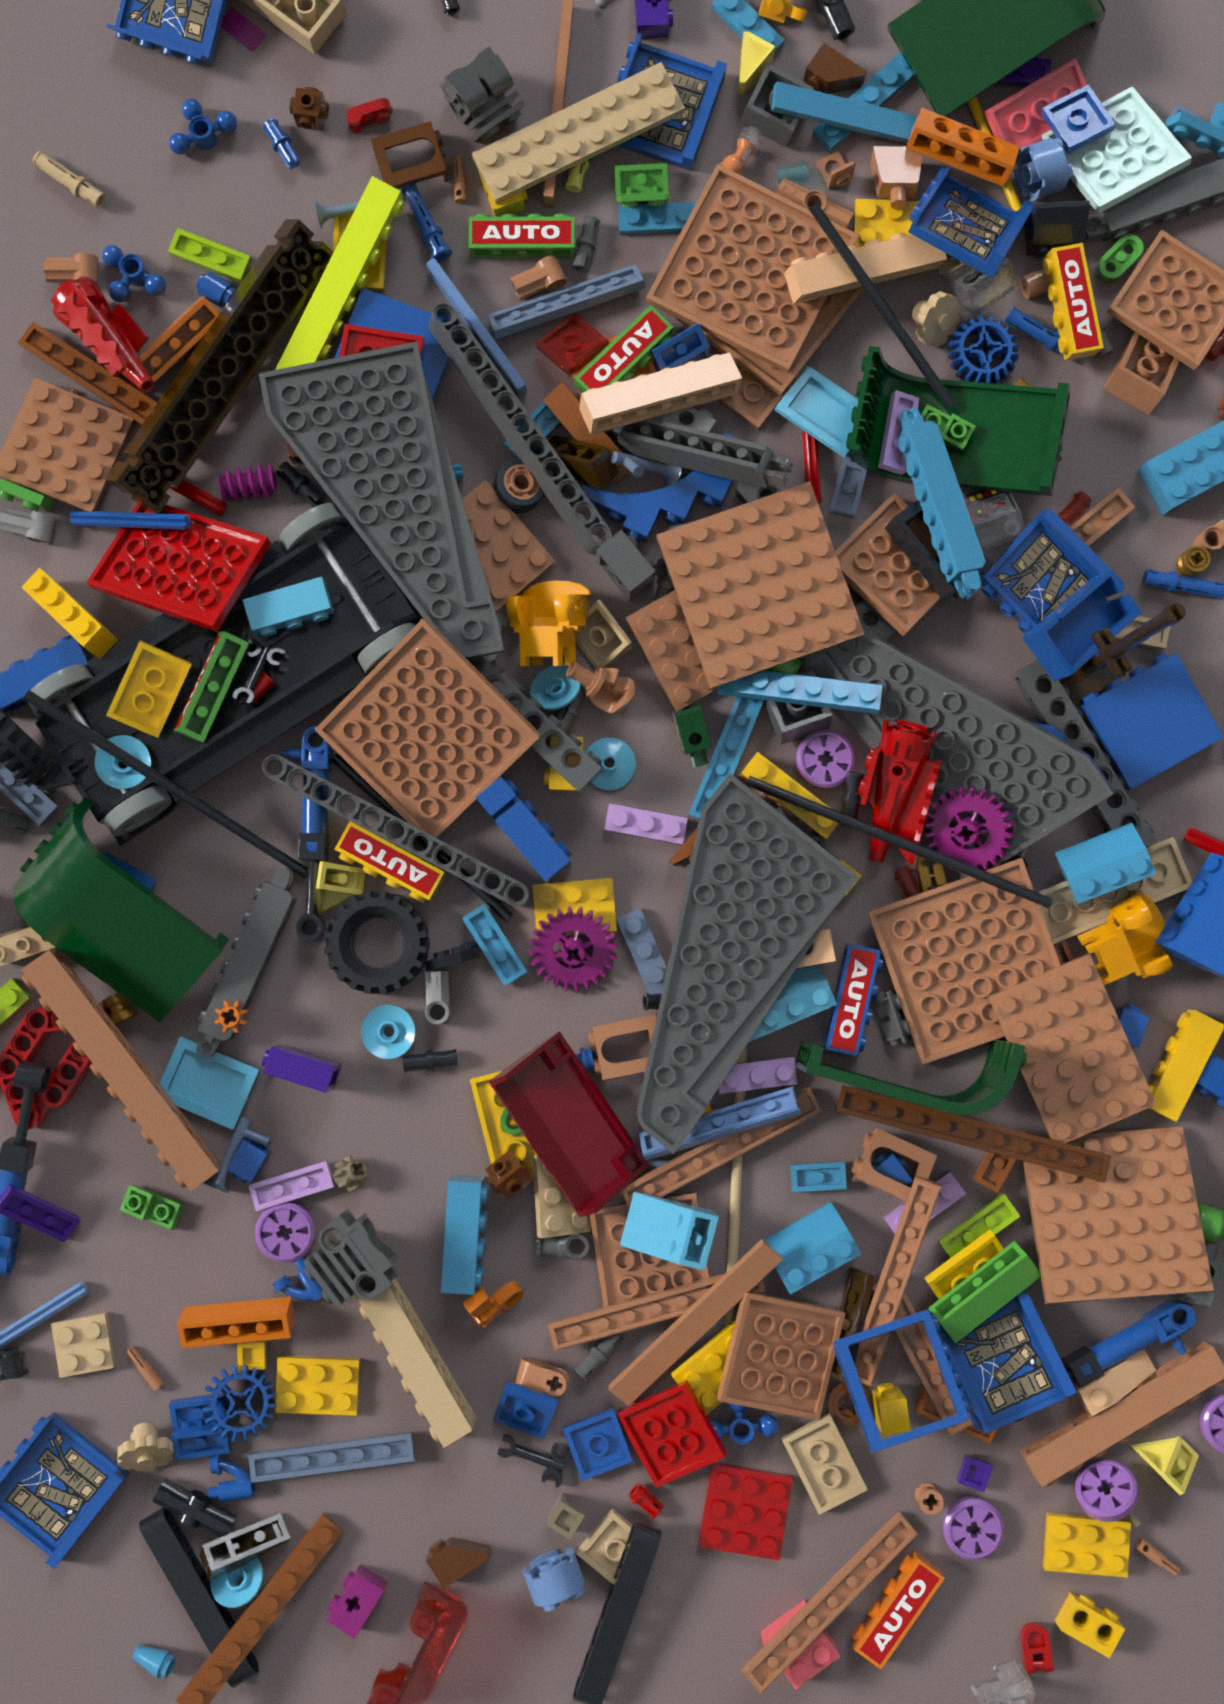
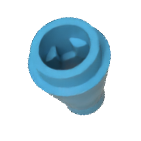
M139 1644L133 1653L132 1660L157 1679L160 1677L166 1679L174 1667L176 1657L171 1655V1651Z

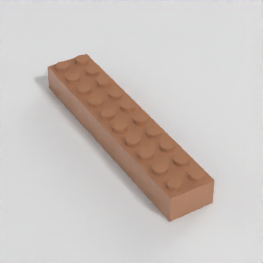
M56 947L49 949L21 970L25 974L22 976L25 984L31 990L35 988L41 995L39 1002L47 1012L53 1011L58 1017L56 1024L65 1035L67 1033L71 1034L75 1040L73 1046L82 1057L87 1055L93 1063L90 1065L91 1070L99 1079L104 1077L109 1084L107 1090L116 1101L120 1099L126 1106L124 1112L133 1123L137 1121L143 1128L140 1131L141 1135L148 1144L154 1143L160 1151L157 1155L163 1164L173 1167L176 1171L174 1177L182 1188L187 1186L192 1191L217 1173L220 1161Z

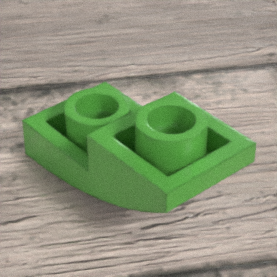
M928 404L921 414L924 422L933 421L938 425L945 445L962 451L976 425L953 413L949 416Z
M131 1184L128 1187L120 1211L141 1220H149L169 1230H175L185 1204Z

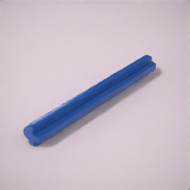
M72 511L70 513V523L74 526L179 530L189 529L191 526V518L187 514Z

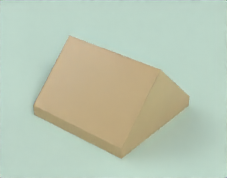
M601 600L596 601L589 608L586 626H581L580 631H575V642L595 669L599 667L606 668L632 648V642Z

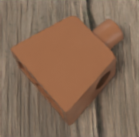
M874 146L870 168L877 197L880 199H890L891 208L899 210L906 207V199H913L916 195L923 155L906 147Z

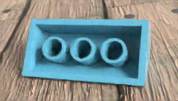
M817 965L795 969L749 1042L837 1005L827 979Z

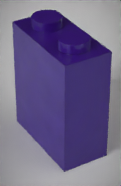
M280 1044L272 1046L270 1050L265 1051L261 1065L265 1066L264 1074L327 1093L334 1090L342 1063Z

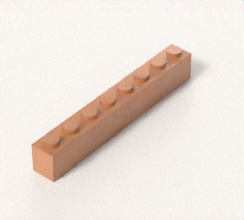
M1203 1341L1187 1350L1185 1354L1179 1355L1157 1368L1152 1375L1116 1404L1094 1416L1090 1415L1087 1411L1083 1412L1021 1449L1019 1453L1041 1487L1054 1485L1060 1480V1476L1068 1471L1075 1472L1084 1465L1083 1462L1088 1459L1104 1455L1107 1452V1448L1115 1443L1121 1444L1126 1442L1131 1437L1130 1434L1137 1430H1145L1154 1424V1420L1160 1416L1173 1414L1177 1410V1406L1184 1402L1196 1400L1200 1397V1393L1207 1388H1215L1224 1382V1364L1214 1347Z

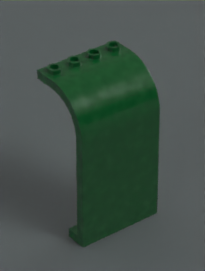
M922 0L888 23L887 30L934 112L948 118L952 112L1071 33L1089 23L1092 29L1101 24L1106 16V10L1101 0Z
M869 346L867 356H863L861 370L864 372L863 379L857 384L856 395L859 398L858 405L853 407L851 421L854 423L853 430L848 433L846 441L847 449L850 450L854 461L859 466L886 478L913 483L911 476L907 472L900 475L878 468L891 393L897 390L919 398L918 410L920 414H922L928 404L949 416L953 413L976 425L963 451L945 445L960 487L1052 496L1071 395L1069 383L1058 382V387L1055 389L940 379L956 402L952 408L947 410L926 378L909 375L891 367L884 360L880 347Z
M84 797L79 805L73 802L63 814L67 817L64 823L58 821L51 829L49 834L53 837L48 842L44 839L34 852L38 856L34 860L29 857L19 869L23 874L13 888L15 905L22 918L37 934L160 1023L219 956L229 938L221 932L216 938H213L101 854L91 843L84 831V815L94 804Z
M996 1039L990 1041L983 1069L976 1081L964 1091L947 1096L929 1094L821 1063L824 1048L802 1040L795 1067L806 1073L955 1115H972L994 1107L1005 1098L1016 1081L1019 1068L1023 1069L1027 1053L1024 1052L1025 1046Z

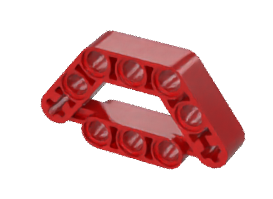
M35 1008L27 1012L0 1055V1085L16 1125L18 1124L22 1098L17 1095V1087L14 1086L15 1071L14 1073L9 1072L7 1063L12 1059L17 1068L21 1060L32 1062L51 1031L61 1030L56 1024L58 1017L53 1011L47 1012L44 1008ZM104 1009V1011L110 1017L109 1010ZM39 1013L45 1017V1024L42 1027L36 1023V1017ZM24 1036H27L31 1042L28 1050L22 1047L21 1041ZM75 1040L71 1043L50 1076L45 1091L41 1092V1095L38 1091L35 1092L31 1111L34 1114V1118L30 1120L28 1130L43 1125L51 1108L68 1104L90 1071V1065L93 1063L87 1055L82 1057L73 1046ZM70 1064L76 1068V1076L73 1079L67 1074V1067ZM55 1087L62 1093L59 1102L54 1100L52 1096Z

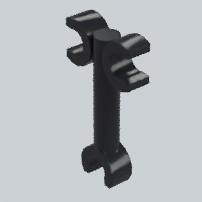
M249 639L248 646L256 651L252 653L245 651L243 659L247 662L255 663L244 686L236 689L233 693V703L237 704L241 697L248 698L246 704L249 709L254 705L253 691L266 663L271 670L279 671L280 662L273 659H285V651L283 649H270L265 646L261 648V644L254 639Z
M509 1434L503 1435L502 1440L508 1442L511 1447L508 1450L499 1448L497 1454L500 1457L508 1458L513 1454L545 1466L547 1468L542 1473V1482L545 1483L549 1474H554L557 1477L555 1487L558 1488L561 1485V1472L564 1464L570 1460L572 1455L569 1447L564 1456H559L556 1452L558 1443L555 1442L551 1449L552 1457L516 1444L514 1437Z

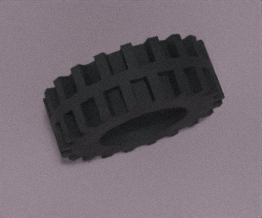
M0 708V762L23 784L30 787L55 762Z
M368 891L357 896L354 895L346 903L340 904L335 915L330 917L328 930L324 933V938H326L324 953L328 956L330 969L335 971L340 981L345 982L353 990H359L367 994H383L396 991L408 985L420 974L424 961L428 959L427 953L430 939L428 938L427 924H425L422 914L412 903L392 893ZM372 918H385L392 921L399 928L403 938L399 957L392 964L382 968H372L364 964L357 957L353 947L354 936L358 927Z

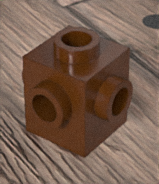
M314 87L296 88L295 98L291 97L289 110L290 114H293L297 127L323 131L325 119H328L329 103L325 101L323 92Z
M512 1149L508 1150L485 1169L491 1178L488 1184L497 1195L502 1192L508 1199H511L534 1180L525 1163Z

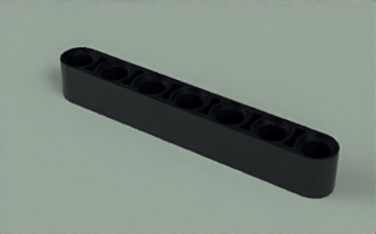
M162 1507L141 1520L139 1528L211 1654L235 1622L228 1609L219 1604L213 1597L211 1581L208 1580L202 1564L173 1514ZM252 1651L248 1653L227 1680V1683L232 1688L259 1673V1665Z
M636 1521L633 1523L614 1575L616 1582L614 1585L611 1583L576 1681L573 1700L585 1704L603 1703L660 1544L662 1535L660 1529Z

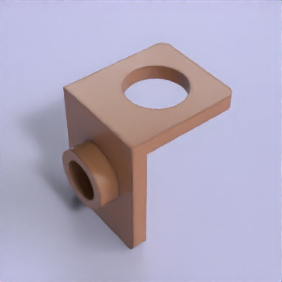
M837 151L818 160L816 166L827 188L831 189L835 186H842L852 179L856 163L851 161L845 164L840 152ZM829 162H836L840 166L832 170L830 174L825 170V166Z

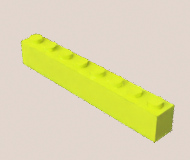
M373 176L371 177L276 370L328 359L332 351L330 344L334 336L338 337L344 327L342 320L346 312L350 313L355 306L356 298L354 296L357 290L365 286L368 279L367 271L371 264L374 265L380 255L379 247L383 240L386 241L389 238L393 228L391 223L394 217H398L404 208V197L400 190Z

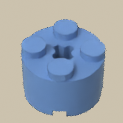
M1048 138L1021 147L1018 150L1016 161L1018 160V168L1014 169V177L1021 194L1024 197H1031L1029 201H1035L1063 191L1067 186L1068 179L1073 177V168L1067 162L1063 151V142L1060 138Z
M565 1548L566 1553L559 1554L557 1549L544 1553L529 1562L531 1568L528 1571L525 1567L522 1570L534 1605L543 1607L545 1612L559 1607V1602L568 1598L576 1599L585 1593L583 1588L585 1579L572 1548Z

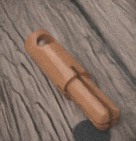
M455 155L453 157L455 203L463 204L466 203L465 174L463 172L462 156Z
M135 1346L127 1350V1354L136 1364V1368L153 1391L164 1384Z
M1143 1538L1137 1540L1135 1549L1174 1576L1178 1575L1177 1572L1162 1562L1163 1560L1180 1572V1568L1168 1560L1163 1553Z

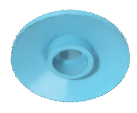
M569 665L549 666L534 678L530 687V695L543 706L542 709L556 710L563 708L578 695L581 683L566 676Z
M119 735L108 739L151 767L149 751L140 740L126 735ZM101 748L97 750L95 769L100 779L108 786L116 789H130L146 779L145 776L129 766L125 769L120 768V761Z
M602 738L595 741L587 749L586 754L591 751L602 761L599 766L603 772L591 783L595 787L607 791L617 790L624 787L632 779L636 769V759L632 749L625 742L617 738ZM608 758L613 759L615 762L611 768L606 767L604 764Z
M382 1005L370 1011L365 1017L361 1028L362 1041L367 1050L373 1055L383 1059H393L406 1053L413 1044L415 1025L411 1016L404 1009L395 1005ZM388 1026L394 1029V1034L391 1037L385 1034V1028Z
M256 1558L235 1571L211 1580V1592L215 1600L227 1608H239L248 1604L257 1595L262 1585L263 1567L260 1560ZM244 1577L242 1584L238 1586V1580Z

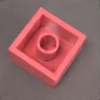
M805 1599L760 1631L764 1646L807 1603ZM825 1629L784 1670L783 1673L795 1690L840 1657L837 1645Z

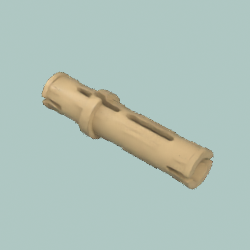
M38 151L34 155L32 160L33 166L69 188L71 193L77 198L85 199L96 208L103 206L106 194L92 186L88 179L74 174L43 151Z

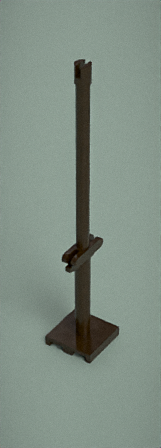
M1174 603L1118 641H1116L1108 627L1101 629V632L1099 630L1095 631L1091 638L1099 651L1072 675L1059 679L1060 683L1063 682L1068 687L1071 694L1069 698L1074 706L1083 702L1082 698L1095 691L1097 693L1106 688L1105 685L1118 678L1121 679L1126 676V673L1132 671V666L1124 653L1168 626L1178 623L1186 615L1185 608L1179 603Z

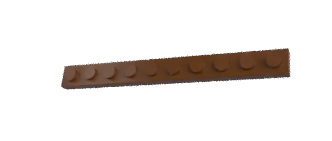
M842 1085L836 1108L838 1113L1087 1179L1106 1182L1111 1155L845 1085Z

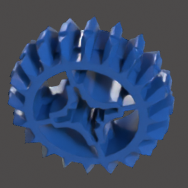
M980 315L976 321L971 317L967 320L966 325L961 323L958 331H954L951 336L953 341H950L948 344V348L952 351L948 353L947 357L954 360L950 364V369L958 368L955 374L956 377H960L963 374L966 376L964 381L969 382L971 379L974 382H992L993 384H999L1000 378L1006 380L1009 372H1013L1016 367L1014 362H1017L1019 359V355L1015 352L1019 350L1020 346L1013 343L1017 339V335L1008 334L1011 326H1007L1004 329L1002 327L1003 319L999 320L997 324L994 323L993 315L989 316L987 321ZM973 335H977L975 344L970 345L969 348H964V341ZM990 337L994 338L997 342L992 341ZM1003 355L1002 363L990 369L991 359ZM969 361H973L974 363H976L978 368L972 365Z
M232 1365V1375L228 1376L227 1371L222 1369L220 1372L224 1379L220 1381L216 1376H213L211 1380L217 1384L216 1387H205L206 1391L212 1393L211 1398L202 1397L203 1402H210V1407L202 1408V1413L211 1412L212 1415L205 1419V1423L216 1422L211 1429L213 1433H216L220 1427L223 1428L220 1435L222 1439L227 1437L228 1432H232V1442H236L238 1433H241L243 1441H247V1431H251V1434L257 1437L258 1432L255 1427L259 1425L260 1428L265 1430L267 1425L262 1422L264 1417L268 1420H273L274 1418L273 1415L267 1413L268 1408H277L276 1404L269 1403V1399L276 1398L277 1394L267 1393V1390L273 1387V1383L269 1382L263 1385L262 1382L266 1379L267 1375L263 1373L257 1379L255 1376L258 1370L255 1367L251 1370L250 1374H247V1365L242 1366L241 1373H237L236 1365ZM236 1379H246L252 1382L248 1388L239 1393L233 1391L227 1385V1383ZM257 1389H259L262 1398L259 1414L250 1405V1400ZM220 1391L227 1397L229 1402L227 1409L221 1417H219L216 1408V1401ZM249 1392L243 1402L249 1413L240 1408L237 1411L233 1410L235 1402L229 1393L235 1397L238 1395V1398H240L241 1395L245 1396ZM239 1413L244 1414L252 1421L240 1427L226 1424Z

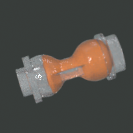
M749 126V128L743 127L738 136L735 151L733 154L725 157L719 165L742 176L745 169V161L749 155L757 152L764 143L762 133L753 126Z

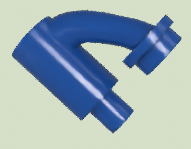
M304 1257L295 1261L294 1264L300 1271L297 1273V1276L305 1286V1290L289 1285L292 1280L291 1278L288 1279L286 1275L272 1284L275 1288L273 1290L275 1293L280 1290L284 1294L302 1301H316L320 1299L323 1289L316 1280L313 1282L305 1273Z
M221 1454L210 1457L211 1474L222 1475V1471L233 1475L237 1480L219 1482L218 1487L209 1488V1499L219 1498L220 1502L254 1498L255 1484L251 1483L249 1474L243 1468L222 1459Z

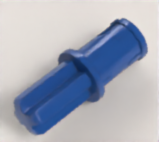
M268 119L264 122L263 129L273 143V150L280 154L287 168L293 169L300 165V158L291 145L292 140L290 136L284 133L277 119Z

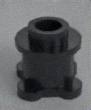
M18 1347L1 1350L0 1381L19 1379L29 1373L28 1368H23L22 1357L25 1355V1352L19 1351Z

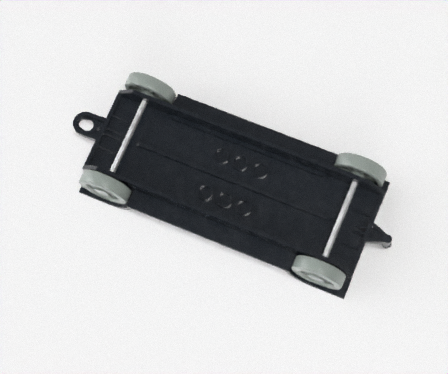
M325 503L304 512L283 529L279 536V541L277 540L270 545L218 632L163 613L114 644L101 659L98 657L92 658L86 662L88 666L77 664L63 668L40 681L31 691L107 740L119 735L131 736L140 740L149 751L151 768L192 793L357 687L420 621L397 587L396 582L334 503ZM319 577L324 579L334 609V613L329 614L328 619L320 622H313V619L302 622L303 626L288 630L287 627L276 630V634L268 637L256 635L251 630L243 599ZM225 631L246 642L249 639L257 640L261 644V648L265 646L270 649H283L285 651V659H273L280 662L279 671L271 670L267 663L264 667L263 672L276 685L271 687L258 700V704L255 703L249 709L247 708V701L243 697L239 699L237 704L233 703L234 691L244 686L255 663L247 662L242 657L204 742H197L174 731L219 632ZM140 640L192 663L158 738L106 716ZM247 646L246 651L251 653L256 651L254 649L249 648V646ZM28 703L39 718L35 723L58 759L44 778L38 782V789L47 794H53L56 788L75 785L83 799L86 797L94 803L90 808L98 823L107 826L119 845L122 846L161 821L180 805L181 799L148 778L130 789H116L105 784L95 769V755L99 747ZM121 761L119 763V767L122 769L128 767Z

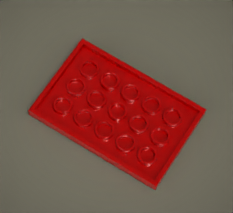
M138 503L132 510V513H153L145 510ZM168 505L164 506L160 514L189 515L191 518L189 529L121 527L86 583L92 589L218 632L271 545V541L266 536Z

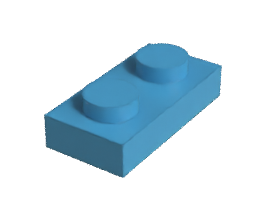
M845 1161L790 1164L792 1192L847 1189Z

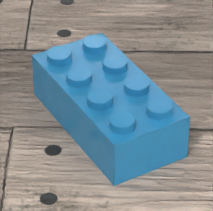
M1224 421L1152 458L1137 470L1162 516L1224 484Z
M452 1175L448 1180L441 1293L474 1295L477 1287H481L483 1283L484 1266H479L480 1259H483V1255H485L486 1238H481V1231L484 1232L487 1227L488 1211H483V1204H486L489 1198V1184H485V1177Z

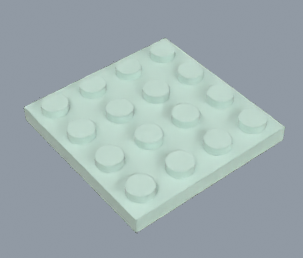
M1133 87L1102 102V105L1116 124L1114 131L1069 154L1063 150L1067 162L1073 168V177L1070 179L1084 197L1090 201V204L1098 214L1191 163L1192 157ZM1052 130L1041 136L1042 140L1056 138Z

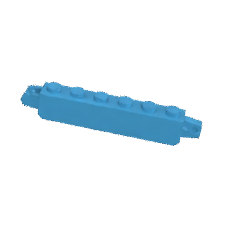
M918 408L904 409L899 415L902 432L898 436L899 450L903 452L907 473L912 478L915 496L920 501L924 522L929 527L932 545L937 550L940 559L941 571L945 574L948 583L954 582L959 597L961 596V598L968 600L981 588L982 581H980L978 572L984 566L986 560L938 425L933 421L924 422Z

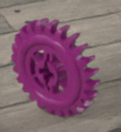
M964 786L960 787L959 794L954 789H950V798L943 794L940 795L939 798L942 804L934 802L932 807L936 811H929L927 814L933 821H928L924 825L932 829L925 834V838H934L928 845V848L938 847L937 852L976 868H979L981 864L985 871L989 869V861L996 866L999 862L996 855L1005 858L1006 852L1003 848L1009 849L1012 846L1006 838L1014 837V833L1007 830L1014 823L1005 820L1011 813L1009 811H1001L1005 805L1004 802L994 803L997 797L995 794L987 798L986 789H983L980 794H977L975 786H972L969 793ZM974 811L973 816L963 818L960 812ZM977 813L980 814L986 820V822H980L979 819L976 818ZM955 816L958 821V825L950 826V823L953 817ZM966 826H967L968 830H970V831L973 830V833H972L971 836H969V833H968L967 831H963V829H964ZM989 832L986 842L983 843L979 836L981 833ZM953 837H955L956 840H957L959 843H961V845H959V844L953 839ZM974 842H975L977 845H979L978 847H975V848H966V847H965V845H970V844H973Z
M568 906L567 913L564 914L558 908L556 917L551 913L547 914L549 922L539 921V926L542 929L533 930V934L538 938H533L529 941L530 945L536 946L530 949L529 955L537 956L532 960L531 964L532 966L540 965L537 969V975L546 972L544 977L545 983L553 978V987L555 989L562 982L565 992H567L570 984H573L575 991L578 992L580 983L587 990H589V980L599 985L598 974L607 978V972L604 967L613 969V963L609 959H616L617 954L611 951V949H616L618 945L616 942L610 941L615 938V933L606 932L610 929V924H600L603 920L601 915L593 918V910L583 914V907H579L577 912L574 913L572 907ZM575 931L574 935L566 936L563 934L564 932ZM578 931L586 934L590 940L584 942L578 936ZM555 941L561 945V950L557 952L553 950ZM593 945V952L590 955L585 949ZM569 948L571 950L578 948V953L576 951L569 953ZM557 957H562L564 962L569 965L560 962Z

